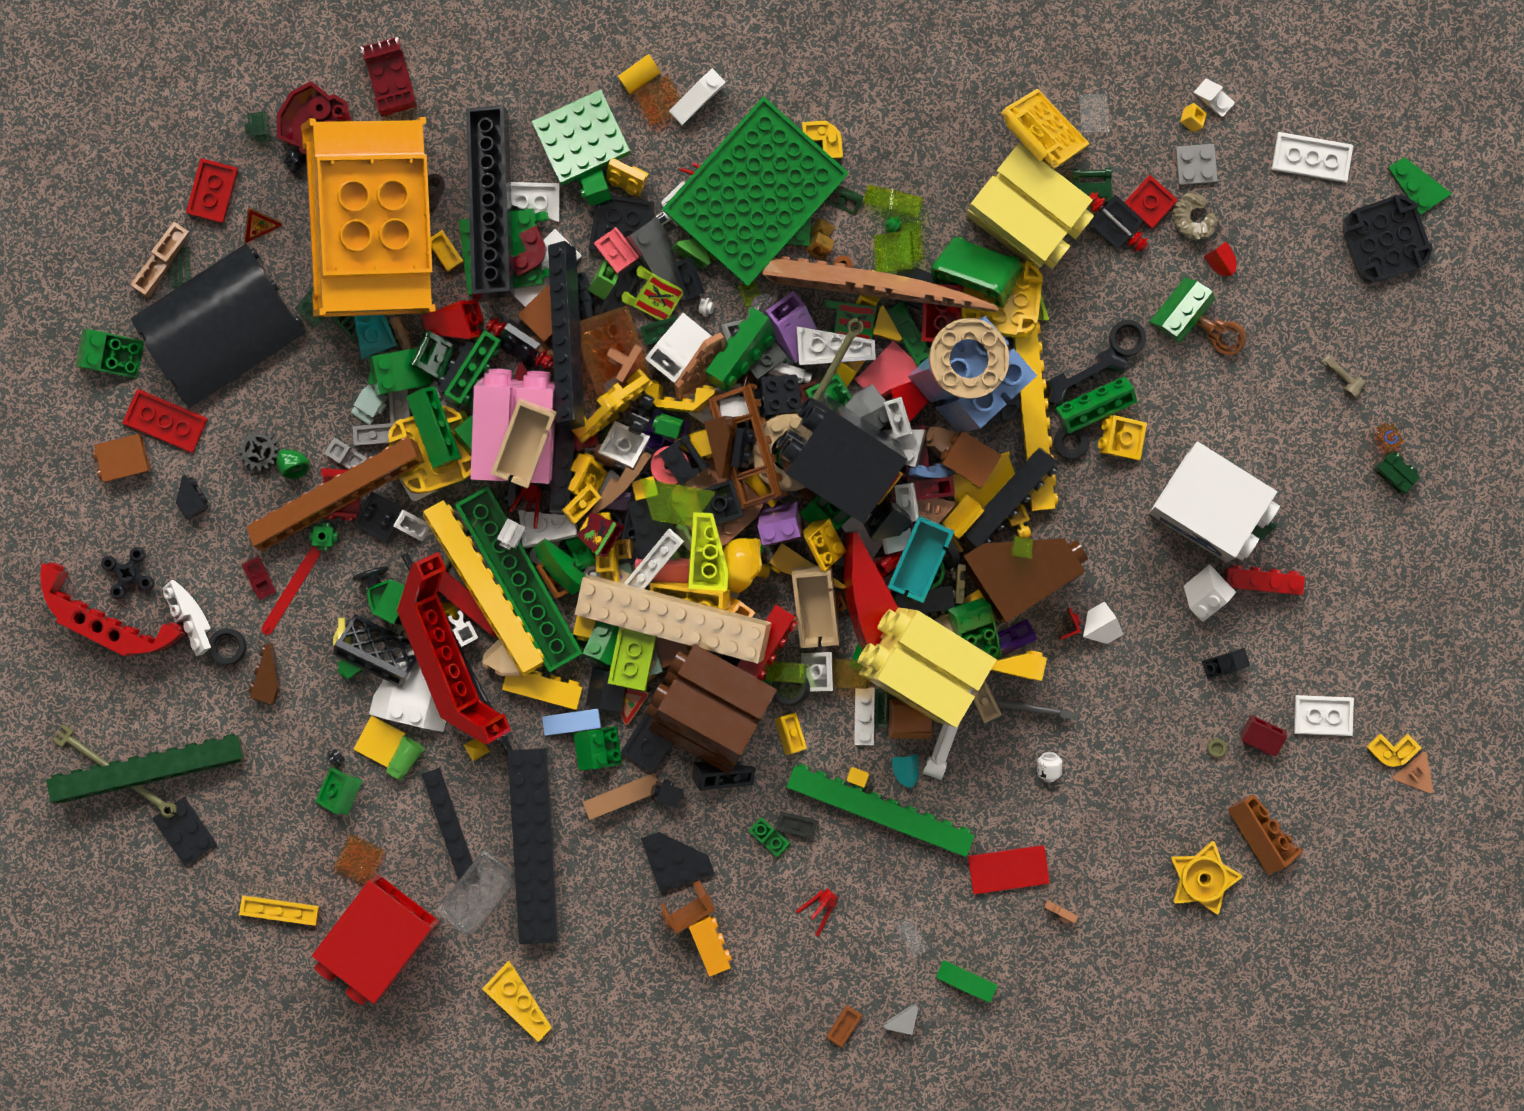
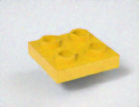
M611 158L608 164L606 181L614 187L624 189L630 195L640 197L649 173Z

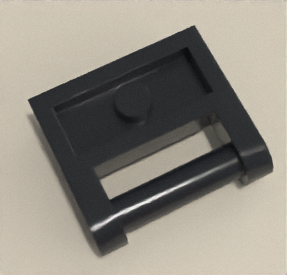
M688 434L659 453L680 485L709 467L707 461L704 462L690 441L691 438ZM681 445L686 447L698 465L694 470L679 449Z

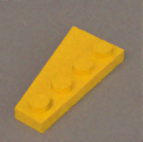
M510 960L482 988L538 1042L552 1028Z

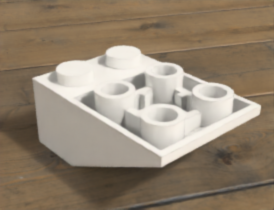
M682 313L645 359L675 383L703 341L711 337V335L686 314Z

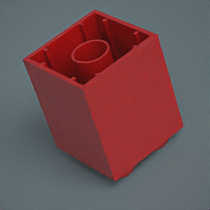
M377 875L365 884L311 955L318 961L314 969L331 982L336 977L345 981L349 985L345 993L358 1004L364 1006L367 1001H371L374 1004L387 992L440 921L382 876Z

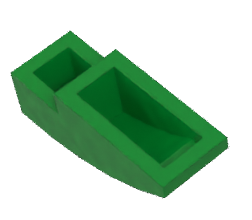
M546 538L536 544L533 549L549 574L571 595L578 592L581 587L582 578L586 575L573 566L575 560Z
M945 960L942 961L936 978L989 1003L998 986L997 983Z

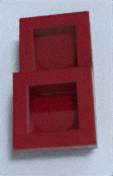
M259 555L242 563V567L259 600L277 591Z

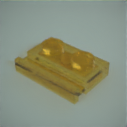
M832 659L833 687L869 688V680L859 675L863 666L858 663V660Z

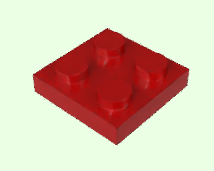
M1149 175L1124 203L1152 229L1178 199Z

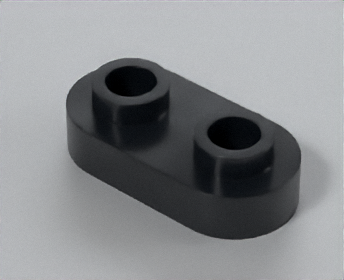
M439 174L428 176L429 199H431L429 211L436 207L445 187V181ZM434 181L439 182V185L436 188L432 187V183Z

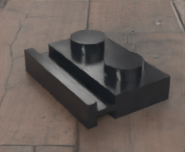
M736 429L731 466L751 468L754 461L753 446L757 442L754 429Z

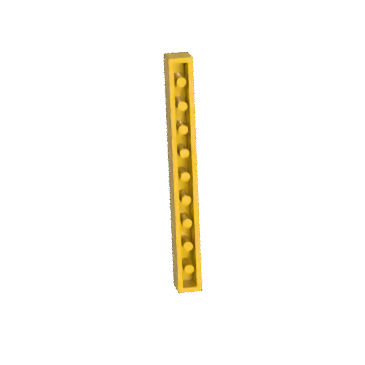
M1037 322L1036 328L1030 336L1013 337L1015 351L1037 374L1019 392L1026 461L1039 447L1043 448L1048 454H1050L1049 448H1052V438L1048 436L1047 429H1050V419L1046 417L1045 411L1048 410V399L1044 398L1043 392L1046 391V380L1042 379L1044 361L1040 360L1042 342L1038 341V334L1041 333L1039 322ZM1055 474L1052 477L1048 476L1043 481L1045 485L1038 492L1035 490L1031 494V511L1055 509V505H1058L1057 493H1054L1053 486H1056Z
M443 500L424 510L423 518L517 670L524 677L542 666L544 656L540 649H536L532 644L534 640L531 634L524 631V624L521 618L514 615V608L509 600L506 601L503 597L504 592L499 584L496 585L493 581L494 576L489 568L486 569L483 565V557L473 549L474 543L469 536H465L462 523L459 520H455L452 507L449 504L446 505Z

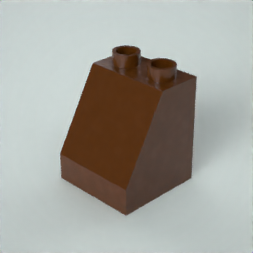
M1065 538L983 543L960 558L961 564L966 565L967 573L985 600L991 604L992 611L1000 623L1008 622L1084 573L1085 569L1081 564L1088 560L1085 551L1077 540L1067 543Z

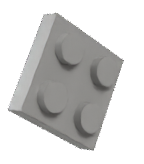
M1214 144L1176 147L1179 185L1214 183L1218 181Z

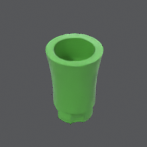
M402 736L386 772L392 777L402 780L418 757L425 751V748L411 738Z

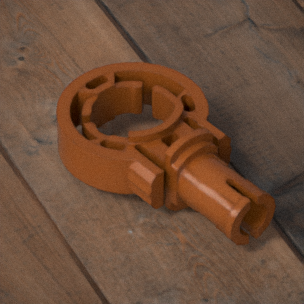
M1202 315L1195 324L1207 331V339L1211 340L1215 349L1224 355L1236 354L1246 343V333L1243 327L1236 322H1224L1221 319L1213 322ZM1230 330L1234 334L1239 332L1234 346L1232 345L1229 348L1228 345L1223 343L1222 333L1224 331Z

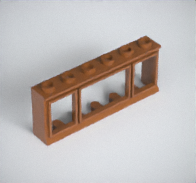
M747 384L746 386L708 398L709 411L713 414L714 419L722 417L719 400L728 399L740 394H744L749 413L734 418L736 424L748 420L752 421L764 465L739 473L738 467L731 466V477L729 480L733 479L742 509H749L788 496V492L781 491L779 481H782L783 478L781 473H776L774 467L777 457L775 454L770 453L768 444L772 443V439L770 436L765 435L763 429L767 422L764 417L759 415L758 407H761V401L754 397L753 390L757 389L755 384ZM766 471L772 493L747 501L742 479Z

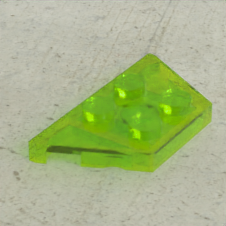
M641 478L652 520L691 527L693 512L701 513L715 495V491Z

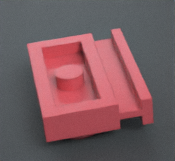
M617 227L594 242V246L616 274H619L639 259L638 254Z

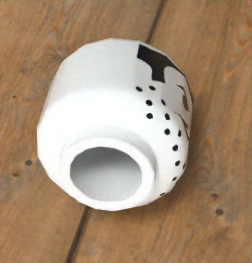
M1053 752L1042 754L1037 760V775L1044 779L1045 782H1054L1062 775V759Z

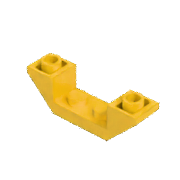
M651 380L653 385L645 391L646 394L654 397L653 403L661 410L697 414L708 406V398L719 395V392L714 390L713 386L703 385V388H696L695 401L682 399V402L675 401V398L664 397L663 400L664 387L659 384V381Z

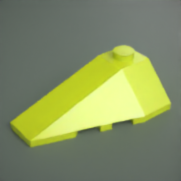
M693 512L688 589L727 591L729 572L713 513Z

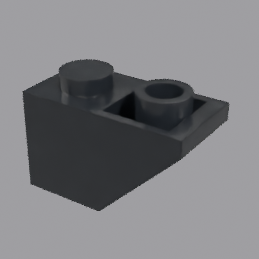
M184 475L181 478L176 504L185 519L190 520L208 509L207 503L209 501L203 493L200 494L196 487L199 485L194 477Z
M1245 648L1202 661L1207 679L1236 672L1250 666Z

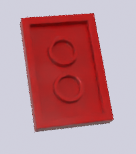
M200 158L186 214L224 224L239 169L234 166Z

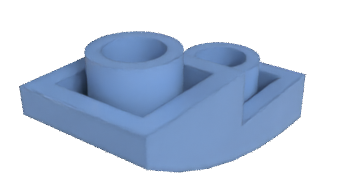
M940 464L930 467L918 465L915 468H910L908 476L921 479H934L953 475V471Z

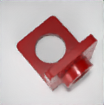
M1068 608L1067 611L1075 631L1058 637L1059 640L1081 632L1079 616L1077 613L1074 614L1071 608Z

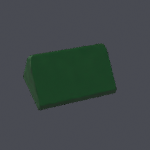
M838 185L833 191L840 194L838 203L844 204L846 197L857 202L854 211L828 199L824 201L827 204L856 215L864 196Z

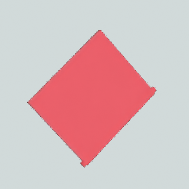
M892 341L876 360L858 377H855L854 380L862 388L872 384L880 394H883L891 388L911 382L908 375L917 366L914 360L895 341Z

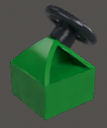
M382 566L353 576L352 580L354 582L366 580L368 602L372 613L392 624L398 625L400 617L397 608L405 585L392 579L381 582L380 575L388 572L389 567Z

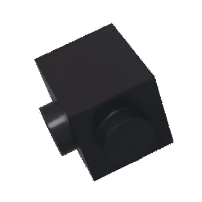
M666 779L663 782L656 781V784L651 789V799L678 808L683 789L674 786L675 782Z

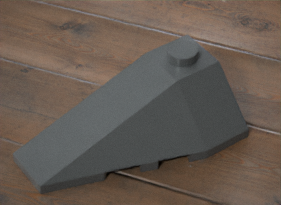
M655 217L625 239L638 254L639 260L648 271L681 288L673 267L676 262L671 250L668 234L658 218Z

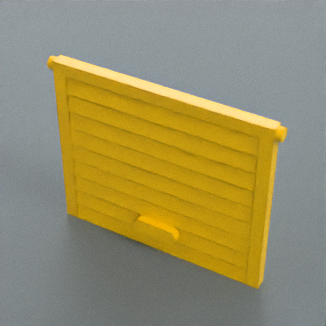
M1005 452L1001 454V458L981 489H977L971 482L953 473L951 476H953L955 495L953 496L956 503L967 493L980 503L984 509L1015 475L1009 458L1010 453Z

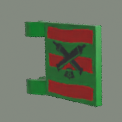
M825 300L824 306L826 308L838 309L835 331L832 333L847 335L848 322L851 319L857 318L858 321L861 320L864 327L863 331L855 337L872 339L877 307ZM853 323V324H852V328H853V329L858 328V325H859V324H858V323Z

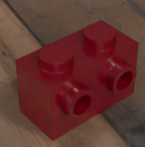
M1250 715L1240 733L1241 740L1246 746L1259 748L1262 753L1268 756L1270 754L1277 756L1287 739L1285 730L1253 715Z

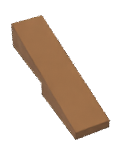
M176 222L172 223L151 251L153 254L130 284L133 289L150 299L189 236V231Z

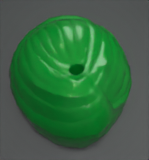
M281 449L277 454L276 464L281 476L288 479H299L307 474L310 460L301 452Z

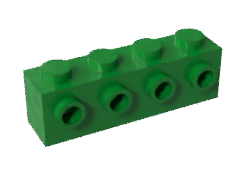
M485 330L483 331L443 395L444 400L457 408H460L461 404L466 405L471 397L468 393L480 381L478 377L482 372L486 373L490 367V358L492 356L495 358L501 349L498 347L500 339Z
M1124 376L1076 399L1063 403L1056 407L1060 423L1067 433L1070 434L1136 404L1138 401L1134 387Z
M435 386L422 388L406 396L432 468L445 467L461 459Z

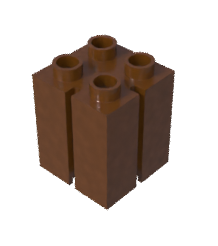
M694 644L689 655L679 650L671 663L668 673L663 682L671 687L669 688L660 683L645 712L646 715L653 718L648 730L730 775L777 689Z

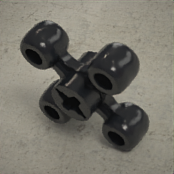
M642 393L638 406L635 407V410L632 409L626 425L629 426V432L641 435L645 431L650 416L647 415L648 410L651 409L654 402L653 396Z
M134 547L130 551V559L126 564H119L116 558L112 556H106L102 559V568L106 571L116 572L119 577L117 584L110 589L112 598L116 600L123 599L126 596V587L131 582L137 583L145 591L153 589L155 585L154 579L148 575H141L137 570L138 564L146 558V552L143 548ZM139 551L140 556L137 558L135 554ZM109 560L112 563L110 567L107 566ZM123 570H129L133 577H126ZM145 580L149 581L148 586L144 585ZM117 589H120L119 595L116 594Z

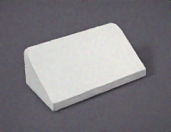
M902 397L884 402L895 439L913 434Z

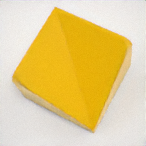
M1192 103L1184 108L1180 122L1190 131L1196 132L1203 128L1207 113L1198 105Z
M850 767L847 781L865 787L869 774L855 767Z

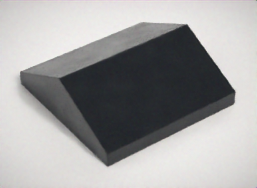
M733 479L696 491L702 513H713L716 526L732 522L744 516Z
M592 667L586 704L598 709L622 712L627 687L608 684L610 670Z

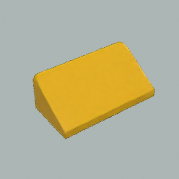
M588 484L562 511L570 523L576 524L602 497L591 484Z
M796 712L774 719L785 755L807 749Z

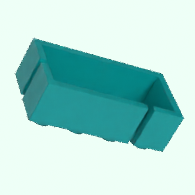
M919 515L888 588L901 594L908 590V597L923 603L946 552L943 547L948 548L955 530Z

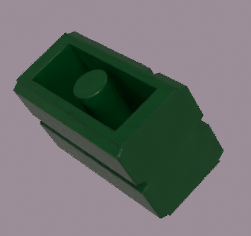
M1391 451L1385 455L1373 470L1396 491L1404 495L1417 482L1420 476L1417 475L1418 470L1412 465L1407 466L1403 462L1404 458L1399 453Z

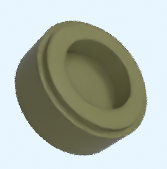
M1216 738L1209 741L1207 751L1212 757L1220 758L1225 755L1227 746L1223 740Z

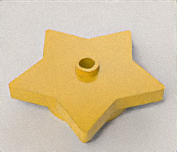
M1211 841L1195 856L1171 857L1179 877L1173 902L1186 903L1198 901L1215 914H1219L1224 891L1240 880L1242 875L1222 864L1215 842ZM1202 874H1205L1207 877L1204 882L1200 881Z

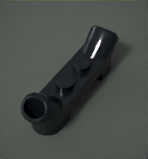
M1111 347L1095 356L1098 361L1097 364L1069 379L1065 377L1064 373L1046 382L1050 390L1048 402L1056 406L1062 405L1065 402L1069 387L1074 386V388L1083 385L1085 383L1084 379L1090 377L1092 380L1100 376V371L1103 369L1123 374L1128 364L1127 358L1117 355L1114 348Z

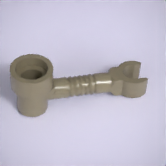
M1331 355L1325 356L1321 362L1339 374L1348 383L1343 391L1346 394L1349 391L1351 393L1349 396L1352 399H1356L1360 394V390L1366 384L1365 380L1359 376L1354 379L1337 364Z

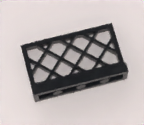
M354 614L340 639L336 641L333 649V655L401 688L417 661L415 655L407 656L405 649L412 648L408 639L357 614ZM357 621L363 624L365 629L355 631L353 625ZM377 631L382 637L372 639L370 632ZM366 633L369 640L359 642L357 635ZM354 636L356 643L348 644L344 640L347 637ZM394 639L398 641L399 646L390 648L388 640ZM384 642L386 649L377 651L375 643ZM371 645L373 652H364L362 646ZM401 650L403 657L394 659L392 652ZM388 653L390 660L383 661L379 655ZM405 661L407 669L405 671L399 669L396 663Z

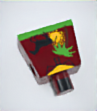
M592 512L588 517L584 515L576 523L582 527L578 537L596 555L607 557L625 527L620 523Z

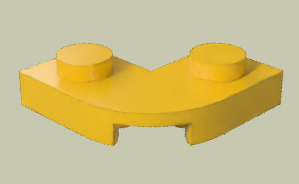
M828 121L802 122V131L814 142L822 141L823 150L833 159H843L841 133L834 125L828 123Z
M1378 734L1366 746L1381 763L1392 767L1404 765L1421 749L1409 734H1406L1394 747L1382 734Z

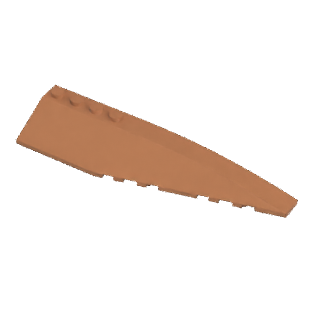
M779 256V259L773 258L763 270V275L774 284L999 313L998 306L956 290L904 276L848 268L846 264L835 263V266L827 265L828 262L825 261L809 263L808 259L798 258L797 261L790 260V257Z

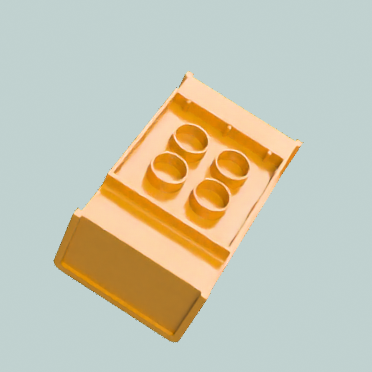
M419 117L413 121L316 122V119H308L301 125L303 150L306 149L313 271V317L419 314L435 311V304L432 305L430 273L432 272L427 154H424L423 125L426 124V117Z

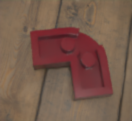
M536 225L519 234L527 250L513 257L514 269L519 278L539 268L546 255L547 247Z

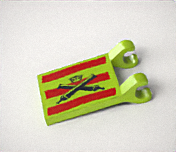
M639 266L636 271L637 276L647 281L637 298L628 292H624L621 296L622 301L659 320L669 318L683 295L682 289L651 273L646 268Z

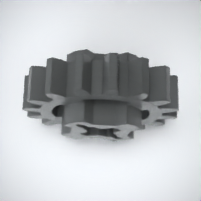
M255 429V434L248 431L249 437L242 436L244 442L238 443L242 449L237 450V453L243 455L239 460H245L244 466L246 467L251 464V470H255L257 467L258 471H262L263 466L266 469H270L269 463L276 464L273 459L274 457L277 458L276 451L280 450L279 447H275L278 440H272L274 435L269 434L267 436V431L265 430L261 434L258 429ZM257 438H264L267 442L260 443ZM250 442L251 445L249 450L247 451V446ZM256 445L263 448L260 450L261 456L254 452L257 450ZM271 449L270 456L267 458L268 450ZM256 457L261 463L252 462L250 459Z

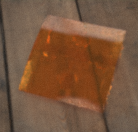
M668 74L633 92L652 126L671 117L672 115L669 113V110L681 99Z

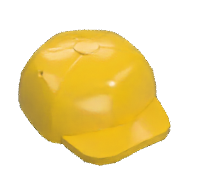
M734 539L722 547L729 572L727 588L731 592H742L751 585L756 576L763 579L769 576V564H762L760 539Z

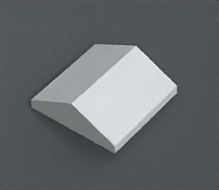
M615 421L598 454L633 469L640 460L650 436L643 433L641 435L633 434L628 431V426Z

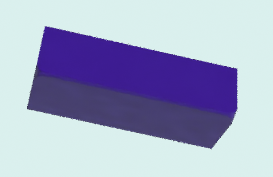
M1027 619L997 633L1002 656L1037 640L1035 632Z

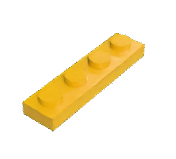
M243 895L239 915L316 926L319 906Z

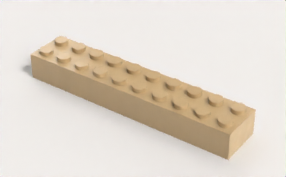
M587 575L582 578L575 615L690 646L696 644L705 650L754 663H760L764 660L772 622L593 575Z

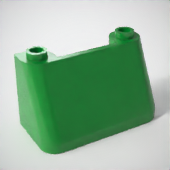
M957 237L950 240L931 268L933 282L943 285L944 281H946V284L949 285L951 282L983 293L987 299L989 297L995 299L994 304L1004 308L1022 271V265L1015 256H1006L967 242L962 237Z

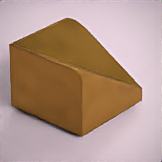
M818 231L810 239L806 252L823 260L832 251L834 240Z

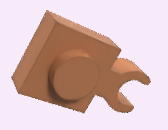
M1047 900L1044 906L1046 909L1060 915L1058 919L1067 924L1070 921L1075 923L1078 918L1076 914Z

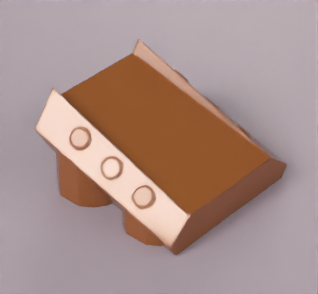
M891 699L889 701L890 738H930L933 734L932 719L900 699Z

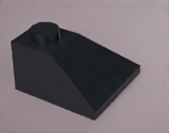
M887 495L863 525L870 539L874 541L900 536L903 531L908 530L912 520L909 514Z

